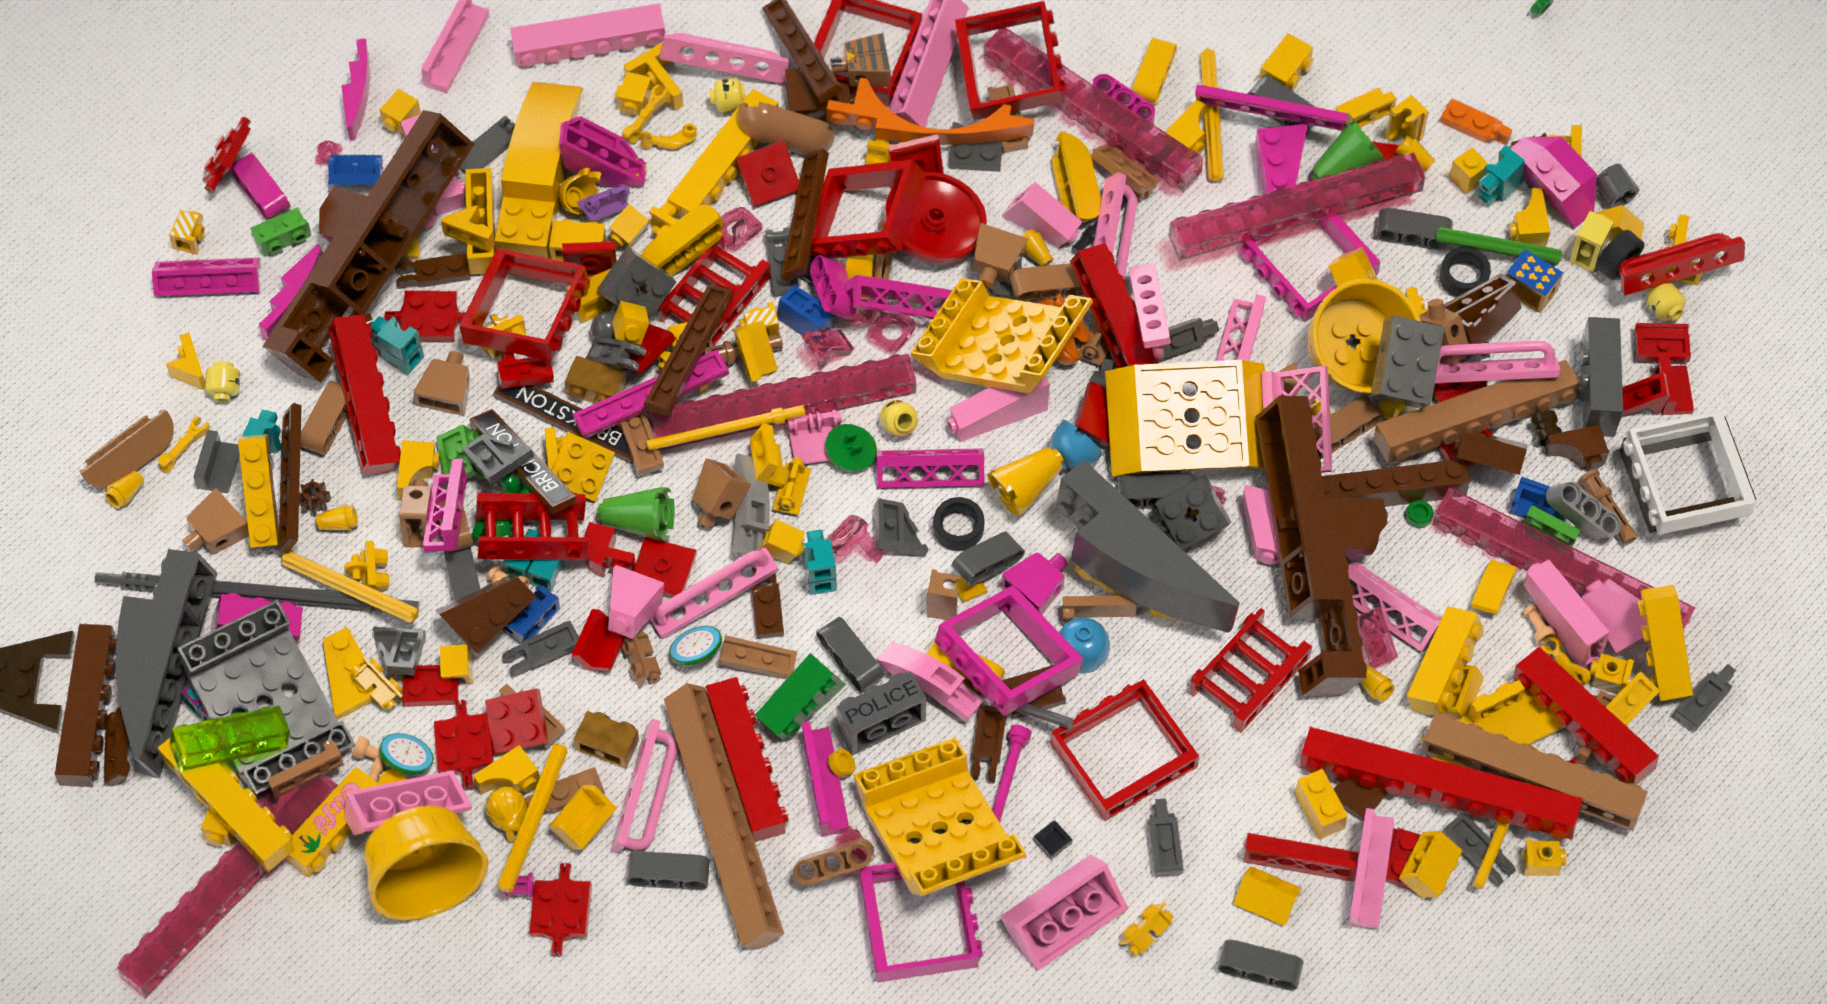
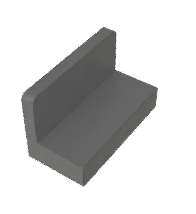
M207 430L193 477L197 489L213 491L217 488L220 493L227 494L230 491L239 461L238 444L221 442L218 431Z

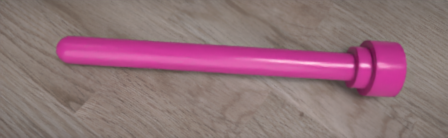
M1012 725L1008 734L1011 747L992 809L999 823L1001 822L1021 749L1025 748L1026 744H1029L1032 734L1029 728L1021 725Z

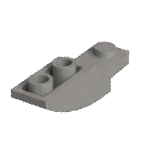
M738 453L735 455L734 470L751 483L748 492L736 511L732 554L742 557L751 551L760 550L763 532L769 530L770 502L768 483L756 479L752 457Z

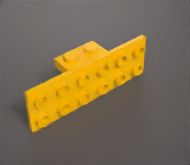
M1520 680L1512 684L1506 682L1500 685L1495 690L1496 692L1492 694L1479 695L1472 701L1469 714L1457 720L1465 724L1478 725L1484 731L1492 734L1505 735L1509 740L1516 743L1529 745L1563 729L1548 710L1540 708L1534 698L1527 691H1524L1525 688ZM1424 736V737L1422 738V740H1421L1422 744L1424 743V739H1425L1426 736ZM1430 755V757H1431L1432 759H1436V760H1440V761H1443V762H1447V761L1441 760V759H1439V758H1436V757H1433V756Z

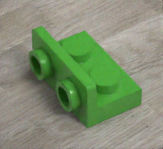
M298 207L250 228L264 257L276 254L283 248L295 243H301L312 236L307 219H304Z
M462 424L436 437L444 474H450L452 459L463 458L467 479L473 476L480 480L485 479L481 472L464 455L462 450L464 446L479 437L476 431Z
M1531 505L1527 517L1520 528L1524 534L1565 555L1570 553L1580 534L1579 529Z

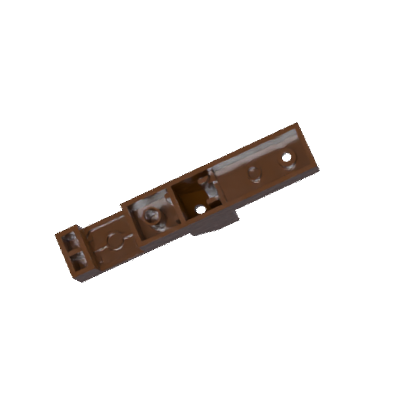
M423 110L368 196L333 187L319 208V234L329 242V245L262 347L297 375L321 382L335 361L321 350L330 337L328 327L333 318L343 317L345 312L356 315L366 313L475 143L442 114Z
M1279 395L1255 418L1289 618L1319 619L1324 648L1323 652L1298 670L1302 696H1342L1367 678V665L1364 662L1362 653V638L1359 635L1357 625L1358 614L1353 602V586L1350 584L1348 573L1349 563L1358 556H1371L1375 552L1379 535L1388 524V513L1385 509L1383 498L1325 497L1326 486L1322 480L1321 459L1318 456L1317 435L1313 428V411L1309 405L1308 396Z

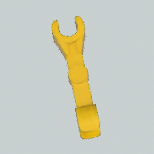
M655 85L651 91L648 104L640 111V115L635 122L623 129L622 136L630 143L635 144L640 138L642 127L647 120L651 119L656 108L670 99L671 93L667 89L663 91L661 85Z
M199 416L194 417L183 438L177 441V444L169 453H163L158 458L159 469L166 473L170 472L175 465L176 459L183 451H186L194 440L206 435L207 430H210L209 422H206L203 427L198 428L196 426L201 423V418Z

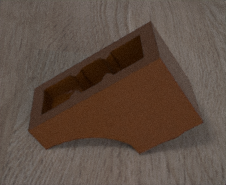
M1600 425L1548 435L1544 447L1547 457L1559 456L1570 459L1578 465L1579 470L1600 468L1605 465L1609 454Z

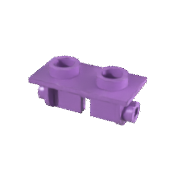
M619 184L614 188L579 200L577 204L593 222L624 210L628 205L626 199L630 194V188L627 185Z

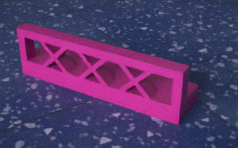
M260 257L156 261L152 269L154 296L259 292Z
M855 275L846 282V293L853 294L854 308L932 320L937 314L932 306L942 307L952 292L950 289ZM861 295L872 296L875 299L871 302L861 301ZM885 299L897 300L899 303L892 306ZM908 302L922 304L923 306L919 310L913 309Z
M983 448L877 450V488L985 486ZM948 465L954 473L948 479H940L934 472L940 466ZM953 465H961V466L957 469V468L954 467ZM967 465H979V479H967L961 471ZM900 466L908 467L905 470H903ZM914 466H921L928 472L921 480H914L907 474ZM882 467H895L901 474L895 480L883 481ZM930 476H932L935 480H927V479H928Z
M463 458L452 459L450 474L434 475L423 541L424 552L457 550L467 485V474ZM440 484H448V489H442ZM446 499L445 506L441 508L438 504ZM443 517V521L440 526L434 523ZM439 535L443 537V541L431 542Z
M810 721L802 722V737L822 837L849 832L840 778L832 772L828 762L829 755L834 752L830 728L812 730Z

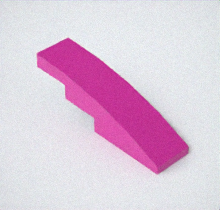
M366 38L356 40L359 61L349 62L351 83L341 85L350 141L356 139L364 118L369 96L370 60Z
M319 244L313 247L281 277L283 289L270 300L272 312L258 324L263 339L267 340L322 256L323 252Z

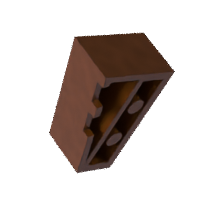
M1502 273L1444 304L1445 311L1460 315L1468 344L1485 343L1522 309L1517 282Z
M512 573L435 611L477 654L533 601L536 595Z

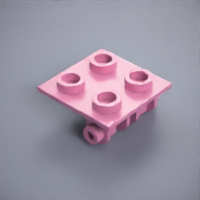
M839 410L825 413L816 412V414L812 415L810 413L806 416L787 420L794 458L802 459L804 465L830 461L825 451V440L833 428L842 425V416Z

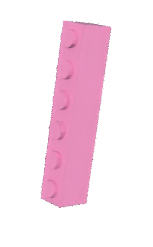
M930 0L889 107L891 112L910 123L923 127L927 124L936 95L958 40L955 20L965 18L969 9L962 0Z
M660 3L512 27L510 28L516 67L544 62H557L568 58H581L598 53L606 54L610 51L622 49L630 50L646 45L655 46L663 42L665 26Z

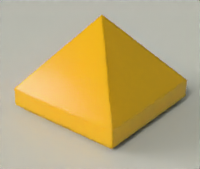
M960 575L957 576L958 582L953 583L962 602L988 592L983 581L969 586Z

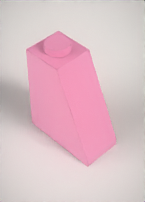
M1036 182L1018 194L1002 214L1006 219L1028 231L1034 229L1036 232H1040L1044 240L1058 248L1066 242L1071 244L1079 234L1077 228L1082 223L1081 220Z
M1245 485L1242 505L1254 559L1268 565H1280L1268 490Z
M615 565L612 577L608 630L633 639L662 604L664 583Z
M1598 579L1585 587L1587 592L1582 596V599L1610 632L1608 641L1616 653L1643 638L1641 626H1645L1646 623L1645 617H1640L1637 601L1640 600L1610 579L1603 583Z

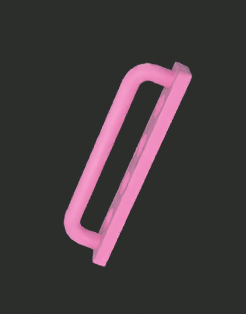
M685 33L665 34L660 52V59L781 84L785 82V69H788L789 66L788 58H783L769 50ZM690 47L694 50V53L690 56H685L681 54L680 49ZM715 52L719 55V58L715 61H709L706 59L705 54ZM733 57H740L744 60V63L740 66H734L730 63V60ZM758 62H765L769 65V68L765 71H759L755 68V65Z
M1118 172L1105 179L1094 246L1106 243L1109 251L1113 253L1122 198L1125 195L1127 198V208L1116 265L1119 274L1125 280L1138 202L1135 191L1125 184L1126 175Z
M1155 264L1130 267V278L1144 347H1152L1154 357L1161 359L1164 356L1163 345L1170 344L1171 341Z
M1545 341L1441 346L1435 383L1560 377V367L1553 347ZM1534 351H1542L1544 353V358L1457 362L1454 365L1440 363V359L1443 356Z
M767 548L751 551L662 603L650 620L660 637L664 639L777 573L779 568ZM754 567L756 568V574L751 578H745L742 576L744 569ZM723 581H731L733 583L732 588L727 592L719 590V585ZM699 595H708V603L703 606L695 604V600ZM678 608L686 610L683 618H672L674 610Z
M652 719L645 727L611 846V851L619 853L624 847L637 851L644 850L651 845L654 839L678 753V744L674 736L660 730L661 721ZM655 740H658L667 745V752L643 837L638 840L628 835Z

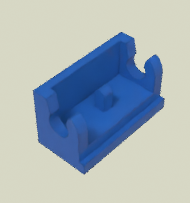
M330 155V159H328V185H375L383 173V155Z
M794 285L779 299L777 318L806 339L818 345L822 341L824 331L830 333L836 315L824 311L821 302L803 289Z
M1521 477L1509 514L1526 519L1527 513L1531 505L1563 522L1565 519L1546 500L1547 490L1551 486Z
M541 585L535 588L534 594L536 598L502 629L504 633L519 644L537 635L560 610L559 597Z

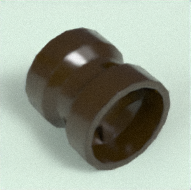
M1553 410L1539 412L1530 420L1533 429L1537 430L1536 440L1539 446H1545L1548 435L1562 432L1561 428L1557 426L1558 417Z

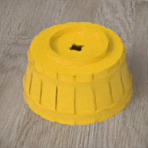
M1357 279L1338 286L1320 303L1309 326L1308 349L1315 367H1328V381L1334 385L1354 392L1371 393L1384 320L1395 315L1421 321L1419 314L1416 313L1415 306L1408 297H1405L1402 291L1381 280ZM1350 335H1354L1355 339L1360 340V344L1356 345L1355 350L1351 349V345H1346V340L1350 339Z
M441 806L415 807L402 811L392 818L390 817L372 832L365 846L364 860L367 867L368 891L371 903L378 913L394 920L424 919L457 906L478 889L488 871V858L480 843L467 830L459 816Z

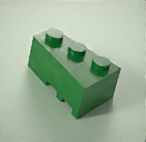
M809 653L757 711L755 716L778 737L786 741L797 734L802 726V722L808 721L846 684L820 660Z

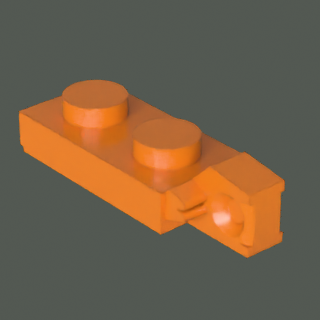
M1451 98L1440 117L1442 124L1484 143L1496 140L1507 145L1513 129L1505 126L1497 118Z

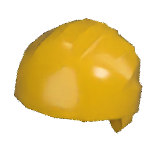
M583 168L576 175L563 181L559 189V200L562 207L571 214H585L577 204V201L585 199L590 195L598 194L595 182H600L602 173L590 172V168Z
M504 786L494 790L486 800L485 812L492 825L504 830L507 839L513 842L515 840L514 831H519L526 814L527 802L520 791L513 787Z

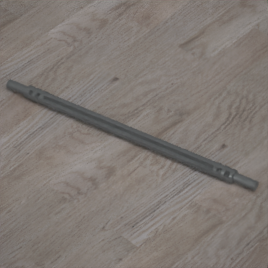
M123 572L122 574L95 573V583L121 585V588L154 591V587L160 579V575L130 572ZM216 580L211 595L220 597L221 594L235 593L249 599L264 598L268 601L278 599L279 602L382 611L343 592ZM398 599L417 608L419 612V601Z

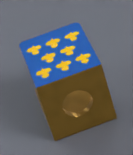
M1527 250L1520 254L1507 271L1510 279L1517 282L1520 302L1538 313L1543 311L1559 290L1564 273Z

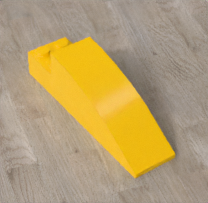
M532 81L514 127L501 177L503 202L495 235L496 250L499 248L544 258L550 257L549 245L553 220L557 221L560 207L559 189L562 182L565 181L567 172L559 148L560 125L565 121L578 117L583 87Z

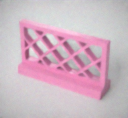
M1318 366L1277 373L1273 371L1262 372L1263 409L1279 395L1296 396L1302 387L1311 393L1308 397L1309 405L1315 398L1321 401L1322 409L1316 416L1312 417L1313 428L1318 424L1322 427L1323 435L1316 443L1317 451L1319 450L1324 455V466H1321V473L1332 472L1328 367ZM1320 374V384L1313 391L1305 383L1312 375ZM1294 378L1298 382L1290 394L1284 390L1283 379Z

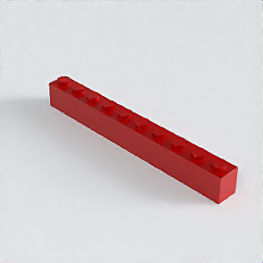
M1314 727L1309 728L1301 753L1300 768L1310 773L1323 769L1326 775L1332 776L1339 781L1350 779L1359 782L1365 788H1380L1392 795L1412 797L1422 803L1431 802L1441 805L1448 810L1457 809L1465 811L1475 817H1487L1495 819L1501 824H1514L1524 827L1528 831L1548 833L1558 839L1567 838L1573 840L1583 800L1581 797Z

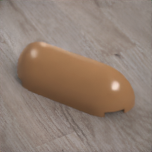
M746 102L739 105V124L742 130L756 141L772 145L784 140L788 151L808 156L823 148L828 151L834 143L836 131H830L828 129L829 124L763 102H759L758 107L748 106Z
M160 410L159 414L151 419L147 415L140 418L85 460L87 463L86 468L79 470L84 480L96 488L105 489L132 471H137L161 453L171 442L174 432L173 421L168 411Z

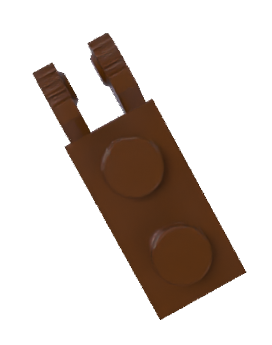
M467 253L415 260V262L410 260L401 261L395 267L396 273L408 274L398 277L397 286L400 288L417 286L422 288L471 279Z
M752 567L753 576L756 574V568ZM776 573L769 577L770 584L760 585L758 583L752 587L757 639L784 636L779 583L776 581Z
M980 705L973 749L974 763L972 778L978 780L981 771V760L991 761V767L988 772V778L991 782L996 780L1007 715L1003 716L993 706Z
M120 706L116 708L115 712L113 711L108 714L106 722L104 783L115 786L125 779L130 769V764L127 761L130 741Z

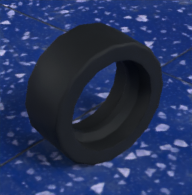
M1630 230L1621 232L1602 251L1596 262V267L1611 280L1619 278L1618 270L1620 264L1624 260L1641 255L1644 249V242Z
M1459 247L1445 255L1440 268V282L1450 295L1458 297L1488 281L1491 274V265L1481 251L1472 247ZM1457 263H1469L1480 271V278L1472 283H1463L1451 276L1450 268Z
M964 497L947 499L938 506L934 514L933 529L936 539L941 545L954 551L967 550L977 545L982 539L985 520L983 511L971 499ZM952 513H966L974 519L975 526L973 531L966 535H952L943 528L944 518Z

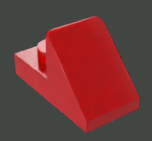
M1661 372L1622 387V415L1627 416L1646 408L1659 414L1670 397L1666 373Z

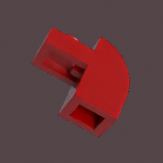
M589 522L584 537H588L589 541L587 560H585L589 569L594 574L603 578L606 569H610L613 572L615 565L633 571L636 564L635 554L614 548L617 541L615 528Z

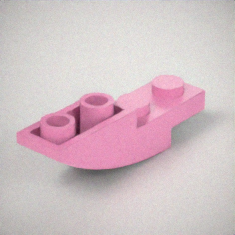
M892 642L877 659L879 665L893 676L911 671L922 691H925L966 723L984 701L983 698L963 684L965 677L939 660L914 648Z

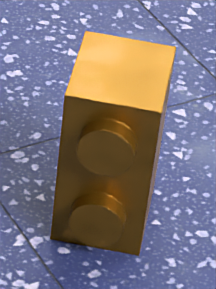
M576 356L564 381L566 395L578 401L586 400L596 404L625 390L627 385L626 371Z
M587 711L574 737L575 750L625 769L639 743L638 729L634 725L625 721L619 723L611 720L609 716L601 712L592 713Z

